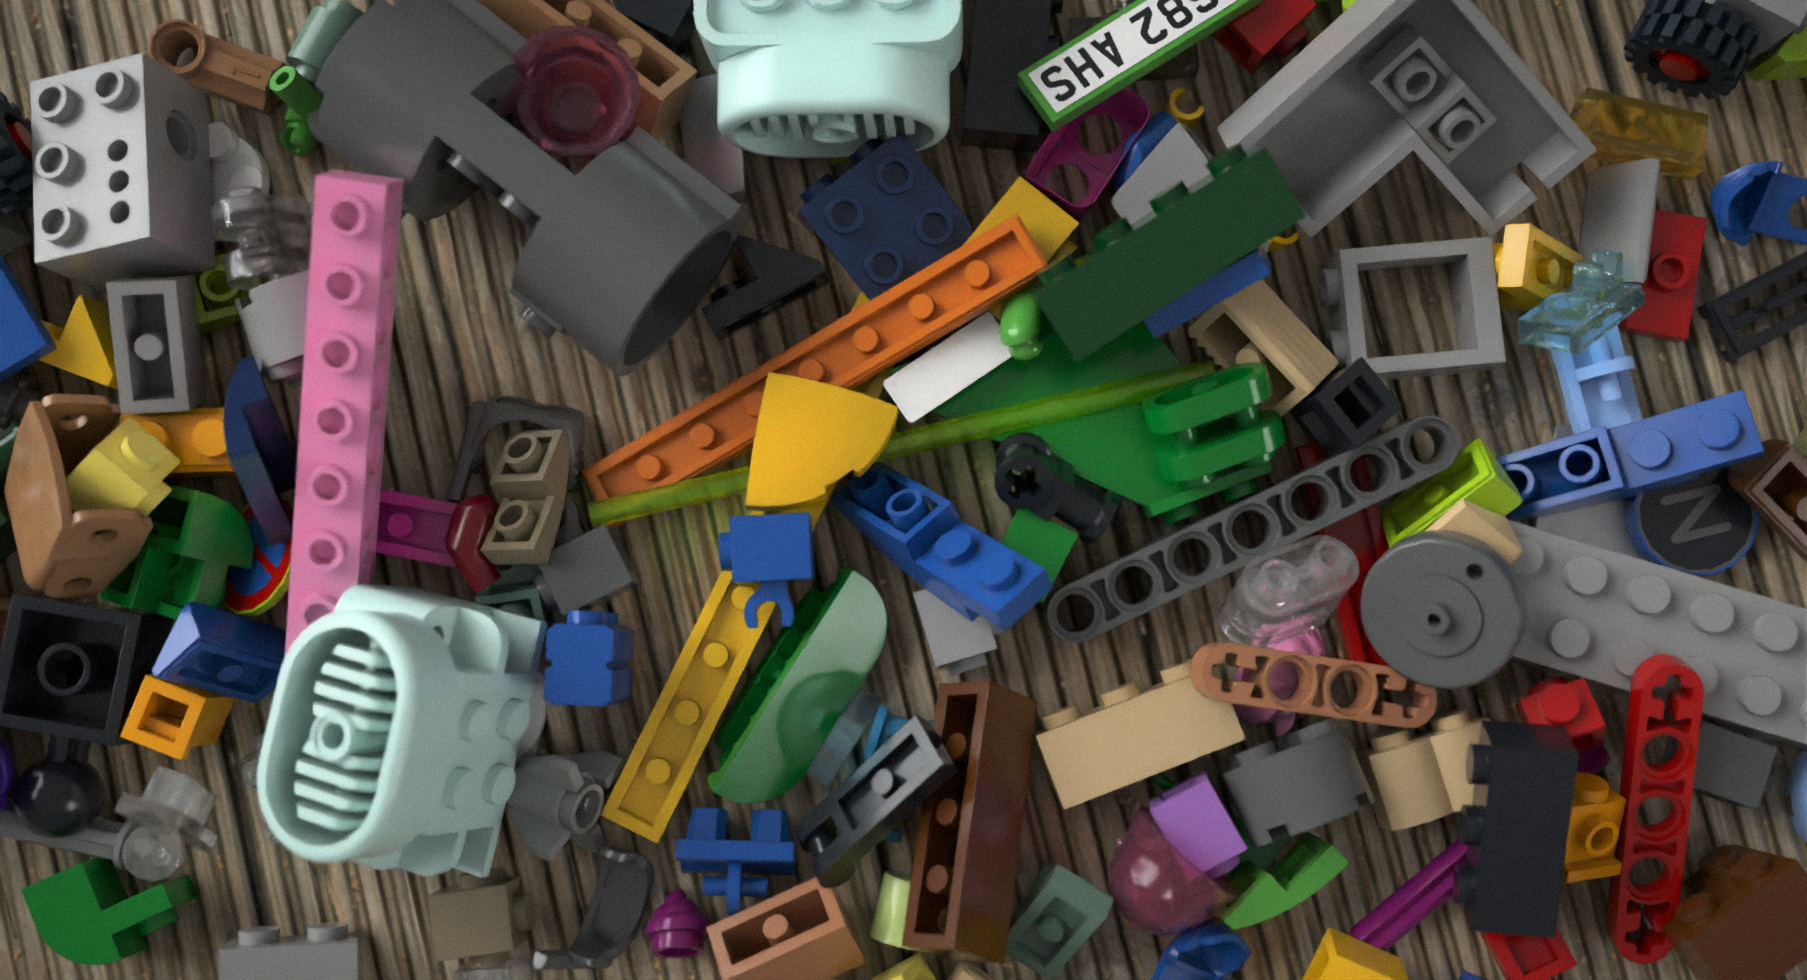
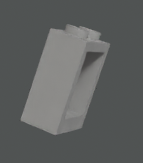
M1490 236L1339 249L1325 262V269H1321L1319 272V298L1323 307L1329 306L1332 331H1327L1325 335V347L1340 362L1335 367L1336 372L1348 367L1360 357L1364 358L1381 380L1483 372L1506 362L1492 237ZM1448 263L1458 350L1367 358L1358 271Z

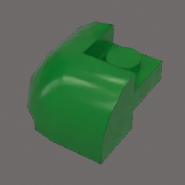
M166 483L173 490L146 516L151 517L153 528L138 556L101 591L99 598L129 609L152 612L177 620L179 613L189 601L219 609L226 595L225 578L229 565L252 569L254 543L247 521L233 504L209 493Z

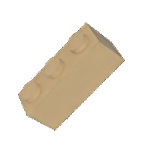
M1188 659L1160 670L1163 682L1139 690L1136 681H1132L1101 693L1100 696L1104 705L1080 713L1077 704H1073L1042 716L1041 720L1044 728L1034 731L1033 739L1058 804L1065 810L1245 740L1246 737L1232 703L1205 698L1195 690L1190 679L1192 659ZM1213 665L1211 677H1217L1223 683L1218 667Z

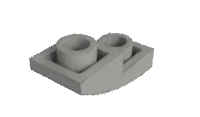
M1410 23L1359 69L1363 76L1447 165L1498 120Z

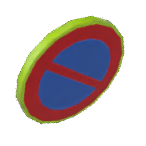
M281 494L293 529L295 500ZM248 504L240 514L248 523L254 543L252 569L229 565L225 578L226 595L223 601L224 607L244 617L261 615L276 605L289 589L292 539L271 547L269 546L250 504Z

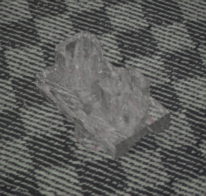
M158 765L142 798L123 792L114 811L139 827L127 838L122 851L123 863L129 873L144 881L155 882L168 878L183 863L186 852L184 841L197 850L210 854L218 836L207 829L204 824L218 796L209 790L199 787L200 782L194 777Z

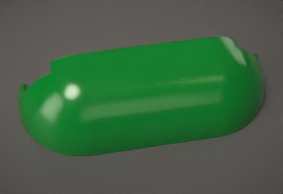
M849 568L839 569L837 571V581L832 583L823 592L812 587L800 600L795 608L793 625L782 628L729 711L715 737L714 744L722 747L723 750L718 771L715 770L708 775V783L714 793L737 803H762L777 798L790 790L807 772L878 659L886 639L887 614L885 605L877 589L862 575Z

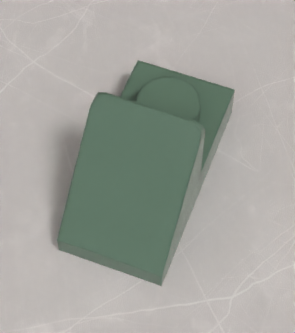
M1047 862L1041 868L1010 920L1006 954L1046 979L1051 980L1104 922L1114 898L1061 865L1057 864L1055 866Z

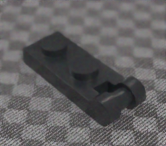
M914 715L796 825L795 835L802 849L807 853H812L814 857L811 865L820 886L823 888H834L847 882L854 875L855 864L959 771L931 722Z

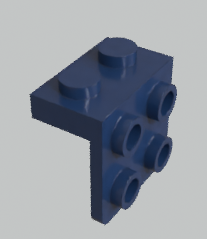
M900 131L896 133V137H890L885 142H883L879 135L878 139L868 140L849 156V159L855 165L836 181L830 173H827L800 195L805 205L799 209L797 218L811 236L816 233L869 301L955 251L972 235V225Z

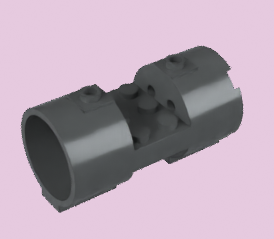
M386 0L377 1L343 35L320 71L315 86L325 94L320 111L315 110L308 114V126L312 135L357 170L356 173L404 179L401 220L408 212L423 222L428 223L431 219L440 217L455 209L480 187L497 199H500L499 202L529 226L535 228L520 254L513 274L512 288L509 293L525 304L519 316L548 338H551L556 330L567 335L618 376L627 375L638 369L672 338L703 300L725 266L735 246L736 237L750 218L738 202L639 126H637L627 141L619 142L606 149L587 164L577 175H574L522 134L535 108L540 91L541 77L552 64L534 44L477 0H401L393 6Z

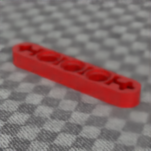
M1669 654L1653 655L1642 661L1635 669L1631 680L1619 792L1626 799V804L1614 857L1622 862L1620 875L1610 876L1606 913L1607 932L1620 954L1629 961L1639 964L1654 963L1664 958L1673 947L1661 931V928L1677 917L1675 910L1680 904L1704 700L1703 682L1698 674L1685 661ZM1668 675H1673L1682 685L1681 689H1671L1667 694L1666 709L1676 721L1663 717L1664 702L1653 690L1654 686L1660 687L1665 685ZM1661 735L1673 736L1677 739L1678 747L1675 755L1670 760L1661 764H1651L1644 761L1643 751L1651 739ZM1662 797L1670 801L1671 808L1669 814L1663 821L1652 825L1642 824L1637 821L1636 813L1638 807L1647 799ZM1651 857L1663 861L1664 868L1657 880L1649 884H1638L1630 880L1631 869L1638 861ZM1637 902L1644 904V916L1653 929L1642 930L1640 939L1633 940L1628 931H1636L1640 926L1641 911L1635 903Z

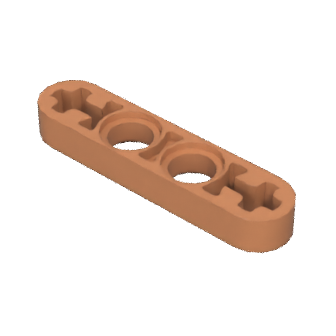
M1226 642L1209 643L1201 647L1193 656L1190 665V679L1195 690L1205 698L1220 702L1402 728H1417L1427 723L1434 715L1437 706V691L1435 688L1413 682L1394 671L1390 666ZM1225 660L1226 665L1230 667L1252 669L1251 682L1224 680L1221 683V680L1217 677H1211L1213 664H1222ZM1286 662L1295 669L1298 675V685L1290 697L1279 699L1270 687V677L1277 665ZM1343 671L1349 672L1357 683L1356 698L1351 705L1345 708L1339 707L1333 701L1330 689L1333 679ZM1378 688L1396 691L1404 690L1407 693H1412L1413 701L1411 706L1376 701Z

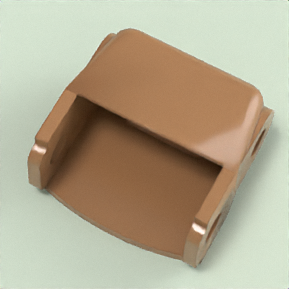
M58 393L48 395L41 401H30L16 434L5 481L4 495L24 579L30 588L38 591L46 590L50 598L59 601L83 600L103 591L138 556L153 528L151 517H141L140 512L137 510L87 509L76 512L70 507L66 478L113 431L121 415L119 404H110L109 399L102 395ZM69 414H82L80 418L75 420H61ZM102 529H113L105 534L99 531Z

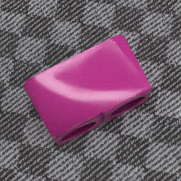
M1125 87L1055 132H1051L1027 168L1025 180L1080 223L1122 161L1120 158L1126 140L1143 124H1146L1149 118V107L1146 101ZM1106 114L1118 123L1121 129V140L1118 147L1110 154L1103 156L1093 155L1081 146L1078 139V130L1083 120L1088 116ZM1060 139L1063 147L1056 146ZM1058 165H1075L1087 176L1088 192L1084 199L1075 205L1045 187L1048 173Z

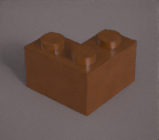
M1735 844L1720 846L1702 857L1698 863L1700 870L1684 881L1693 893V896L1684 900L1675 910L1677 917L1661 928V931L1697 980H1778L1807 958V873L1798 860Z

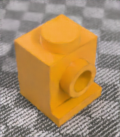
M146 674L120 737L173 758L186 760L191 747L217 743L235 698L155 678L154 674Z
M1576 773L1562 878L1566 883L1615 876L1621 873L1622 862L1614 857L1626 799L1611 789L1605 779L1594 774Z

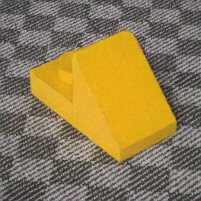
M1530 223L1505 225L1503 243L1492 244L1500 308L1559 317H1577L1584 256Z
M79 295L64 328L41 320L57 349L38 359L39 361L118 390L109 307L106 304L87 296Z

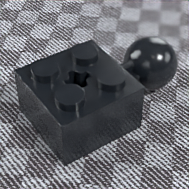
M12 594L0 653V726L50 735L46 758L35 762L27 768L19 778L14 790L13 801L17 817L31 832L47 838H65L81 832L97 818L103 807L105 788L100 774L88 762L91 742L114 746L135 743L120 737L145 675L153 674L152 669L171 632L173 619L152 612L84 600L59 601L50 598L49 595ZM82 662H83V667H84V670H83V671H81V664H82Z

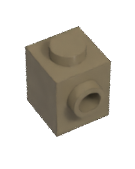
M491 868L489 876L483 878L469 873L460 874V885L443 887L427 896L435 962L470 957L471 967H483L510 960L509 951L515 950L528 939L527 931L532 930L534 927V907L530 892L521 891L520 876L500 878L499 868Z

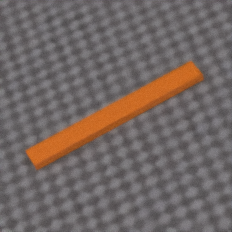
M1018 213L581 471L609 526L619 527L752 449L768 372L806 378L852 390L998 305L1013 294L1037 282L1039 279L1035 274L1048 264Z

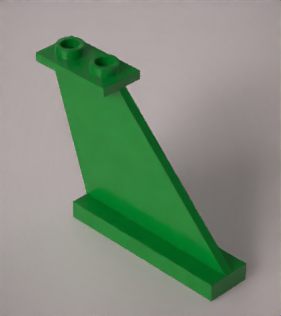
M1042 313L1039 335L1042 337L1044 345L1040 354L1025 361L1010 357L930 411L999 443L1008 436L1018 432H1030L1038 435L1048 444L1052 453L1073 465L1074 476L1106 491H1112L1118 496L1142 506L1143 508L1140 510L1144 520L1161 515L1165 526L1200 513L1197 500L1220 492L1223 502L1227 503L1260 490L1255 478L1273 471L1269 461L1253 466L1237 464L1217 471L1216 477L1212 481L1191 488L1180 487L1178 482L1167 481L1163 478L1156 450L1163 443L1172 439L1171 433L1154 434L1149 431L1142 403L1153 394L1194 378L1159 336L1155 339L1153 338L1144 321L1076 363L1070 357ZM911 362L890 369L891 376ZM1223 416L1210 422L1196 426V429L1209 426L1211 424L1220 422L1227 418L1226 416Z

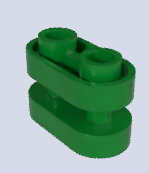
M1250 362L1233 365L1162 390L1148 397L1142 403L1149 431L1154 434L1171 433L1172 439L1163 443L1156 450L1162 476L1165 480L1178 482L1179 486L1183 488L1197 487L1212 481L1216 477L1217 471L1237 464L1242 466L1262 464L1276 456V449L1286 441L1280 414L1275 410H1258L1256 405L1273 394L1268 369L1264 363ZM1232 414L1231 418L1196 429L1198 425Z

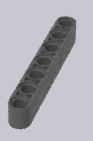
M1427 415L1397 423L1370 436L1355 449L1324 458L1061 584L1050 593L1046 600L1044 612L1047 623L1054 633L1065 641L1079 643L1090 640L1442 472L1454 462L1458 455L1459 439L1457 432L1448 421L1438 416ZM1416 429H1423L1433 438L1434 453L1426 463L1415 460L1409 450V438ZM1359 456H1364L1371 460L1377 471L1376 482L1366 492L1356 488L1350 478V467ZM1302 483L1313 487L1318 493L1320 500L1316 514L1306 520L1298 517L1291 506V495L1295 488ZM1250 511L1260 519L1263 529L1259 541L1253 546L1245 548L1234 539L1232 525L1240 513ZM1193 538L1204 548L1206 555L1205 563L1196 573L1184 575L1179 572L1174 564V550L1183 540ZM1131 566L1139 567L1147 575L1149 582L1148 590L1138 601H1122L1116 594L1115 580L1123 569ZM1072 594L1085 596L1092 608L1088 623L1078 629L1063 627L1058 622L1056 615L1060 601Z

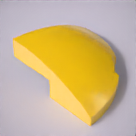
M768 372L751 456L745 503L747 510L784 511L812 505L827 499L826 487L841 479L853 470L854 476L861 477L877 460L887 445L896 425L899 414L898 407L880 399L839 386L791 375Z

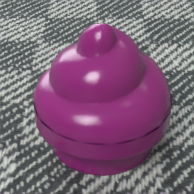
M680 888L673 890L666 896L663 904L653 911L645 927V938L652 941V955L661 958H690L703 954L704 940L709 938L706 927L710 926V920L706 915L700 913L696 902L687 899L684 890Z

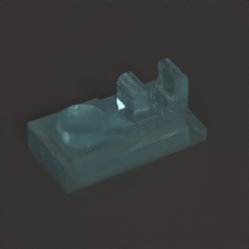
M1595 249L1592 253L1593 263L1578 261L1573 268L1572 284L1559 293L1547 296L1544 301L1518 319V343L1580 354L1644 305L1645 292H1642V286L1623 283L1622 252Z

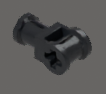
M1030 432L1015 433L1005 438L996 451L997 470L995 472L994 485L998 497L1006 505L1015 509H1028L1047 522L1055 516L1080 531L1079 538L1087 544L1098 540L1105 532L1119 506L1120 497L1112 491H1107L1103 494L1074 476L1073 465L1052 453L1048 444L1040 436ZM1029 465V466H1031V467H1034V468H1035V472H1033L1032 470L1026 469L1027 466ZM1012 469L1021 472L1020 475L1014 474Z

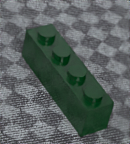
M1240 143L1231 146L1205 164L1210 174L1189 188H1187L1183 180L1170 185L1148 201L1153 211L1133 224H1130L1126 217L1118 219L1092 237L1097 246L1075 261L1070 253H1067L1052 261L1035 274L1040 284L1029 290L1066 351L1076 363L1306 217L1265 147H1251L1244 151Z

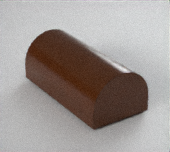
M1780 439L1762 441L1766 455L1733 464L1728 473V482L1807 563V460L1790 442Z

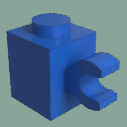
M809 512L729 517L730 532L719 534L721 570L732 571L733 583L738 585L761 583L758 591L751 595L746 602L744 608L746 625L749 629L759 628V608L766 602H775L782 611V626H792L795 619V608L790 599L788 582L815 580L812 516Z

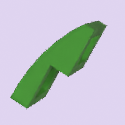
M1307 831L1269 872L1246 860L1203 906L1232 930L1252 926L1273 918L1312 896L1342 871L1349 862L1332 844Z

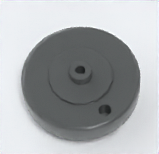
M1424 531L1395 543L1373 565L1364 581L1361 592L1360 612L1366 636L1376 653L1388 666L1403 677L1432 688H1466L1482 683L1494 676L1507 664L1518 648L1527 624L1525 592L1512 566L1499 552L1485 542L1455 531Z

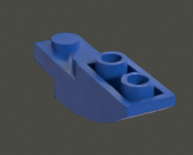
M1742 389L1609 430L1604 425L1496 459L1518 489L1522 498V503L1505 516L1508 520L1516 522L1590 507L1699 479V474L1765 456L1766 454L1745 392Z
M876 460L861 477L853 475L850 481L830 498L834 506L883 554L930 593L971 622L980 615L1006 631L1053 588L1045 568L960 520L951 501L879 460Z

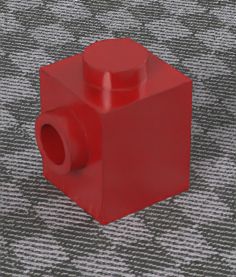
M1264 0L1210 35L1252 76L1276 52L1285 59L1303 42L1311 32L1304 24L1317 4L1313 0Z

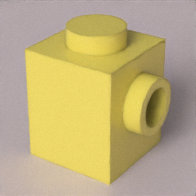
M127 417L66 478L70 507L76 512L87 509H133L139 511L142 517H146L173 490L162 480L181 460L163 446L155 436L144 430L133 419ZM102 529L99 531L105 534L113 529Z

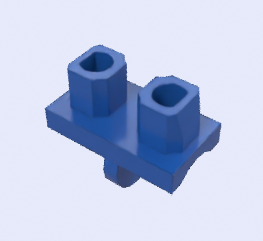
M706 807L693 808L686 839H677L675 858L676 861H681L682 873L727 874V877L704 876L702 887L703 896H726L727 915H734L743 910L744 897H768L769 879L764 877H745V874L797 875V852L795 842H791L785 810L758 809L752 811L751 841L727 840V810Z

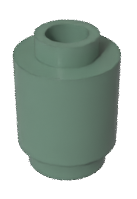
M325 0L322 6H314L286 57L287 62L322 95L325 93L315 86L321 69L343 35L364 13L344 0Z

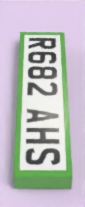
M1136 0L1018 73L1017 85L1052 132H1055L1264 0Z

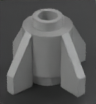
M604 750L562 756L556 754L547 756L530 754L514 766L516 781L513 792L506 802V807L530 854L551 862L568 839H571L581 847L596 853L600 852L602 844H606L601 828L596 823L604 802L602 787L609 789L621 774L625 766L624 758Z

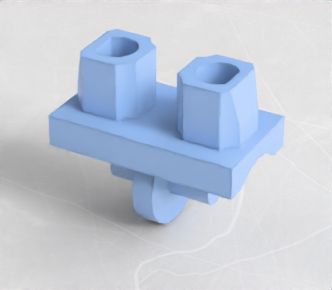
M1613 310L1545 327L1549 341L1548 345L1558 374L1565 401L1564 405L1573 435L1604 425L1607 429L1642 420L1630 370L1636 368L1634 358L1631 355H1625Z

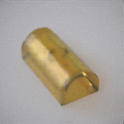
M1588 87L1585 88L1576 100L1569 117L1597 149L1589 158L1616 164L1647 158L1660 159L1661 174L1688 180L1694 179L1704 169L1709 114Z

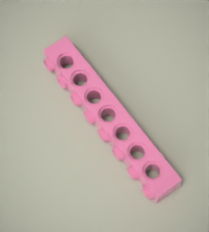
M333 170L315 175L285 657L296 638L309 625L321 617L334 612L338 600L347 589L361 583L374 584L404 179L341 170Z

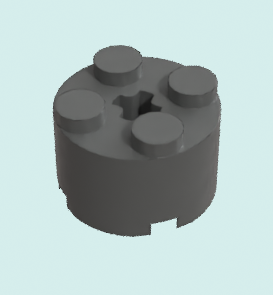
M1333 717L1283 736L1287 749L1277 752L1272 740L1225 758L1229 771L1222 775L1252 848L1273 843L1271 838L1289 832L1290 836L1305 832L1358 811L1360 806L1376 802L1345 727L1338 729Z

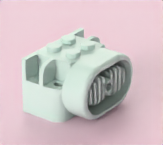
M694 0L696 29L709 60L718 73V129L721 135L732 145L751 153L779 158H849L851 154L868 140L878 139V135L885 142L890 137H896V133L900 131L915 152L937 144L947 134L950 126V72L955 69L961 60L963 50V0Z
M361 583L347 589L338 600L333 613L313 622L296 638L286 654L280 670L257 774L261 809L274 835L286 848L296 855L317 863L329 864L352 861L376 870L401 868L424 876L439 875L454 868L480 878L488 877L505 805L515 786L516 775L514 766L521 737L526 732L530 722L531 711L529 702L548 622L419 587Z

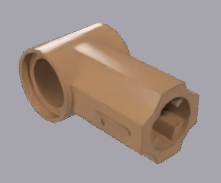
M173 19L165 21L157 26L151 34L148 44L150 58L205 93L270 116L276 107H280L282 99L270 89L269 82L278 69L287 66L284 62L203 33L196 25L187 20ZM198 47V54L193 62L186 66L177 67L178 58L183 51L188 48Z

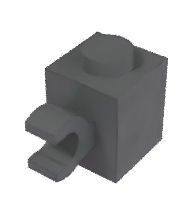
M566 496L563 506L566 512V521L563 526L558 528L555 543H558L560 546L551 551L547 564H538L542 574L534 578L537 589L547 607L551 611L559 608L562 616L567 617V611H588L642 584L616 529L603 524L586 532L579 505L572 498Z

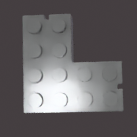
M1357 0L1217 127L1227 149L1238 143L1241 144L1244 151L1251 147H1265L1306 215V217L1296 223L1311 238L1412 151L1420 157L1490 237L1494 236L1538 199L1529 187L1511 170L1517 164L1522 162L1548 189H1551L1597 151L1591 141L1471 0ZM1409 23L1498 119L1448 165L1359 71L1362 66Z

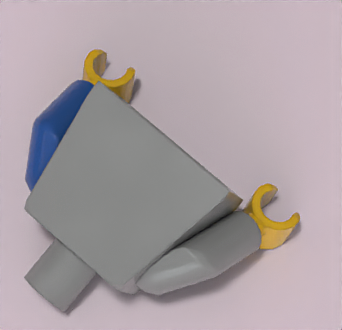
M1184 88L1175 89L1170 95L1164 110L1157 112L1146 122L1143 128L1141 126L1126 140L1120 158L1122 161L1118 165L1113 178L1117 192L1110 200V203L1120 217H1126L1130 224L1153 211L1148 201L1165 188L1180 180H1183L1187 188L1210 174L1205 164L1214 157L1193 132L1204 112V106H1199L1198 110L1192 114H1185L1179 111L1177 106L1183 100L1187 91ZM1296 232L1288 238H1281L1276 235L1261 246L1265 253L1281 251L1298 239L1299 234Z

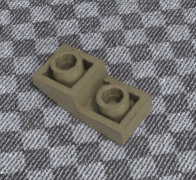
M564 429L510 433L489 482L500 494L502 500L495 514L494 524L488 531L480 550L493 565L547 564L558 532L568 481L570 436Z

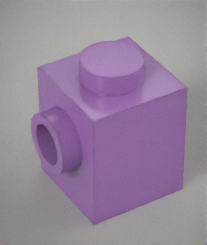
M1205 769L1149 799L1150 812L1189 880L1202 873L1207 880L1214 879L1232 870L1240 863L1238 854L1248 849L1244 837Z

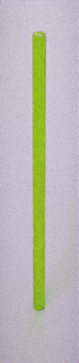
M1205 360L893 432L884 450L874 463L1145 401L1153 394L1213 373L1215 369L1211 360ZM750 466L589 502L588 512L592 526L595 528L603 524L608 525L747 493Z

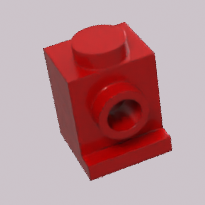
M1564 677L1542 681L1532 686L1527 691L1529 696L1519 699L1520 704L1515 705L1522 723L1565 726L1578 754L1604 746L1606 724L1584 677L1569 683L1566 682Z

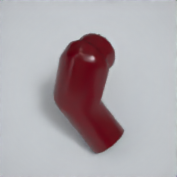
M484 494L464 498L456 506L444 539L446 550L473 593L481 591L502 577L495 565L480 551L487 533L494 524V517L499 507L492 497Z

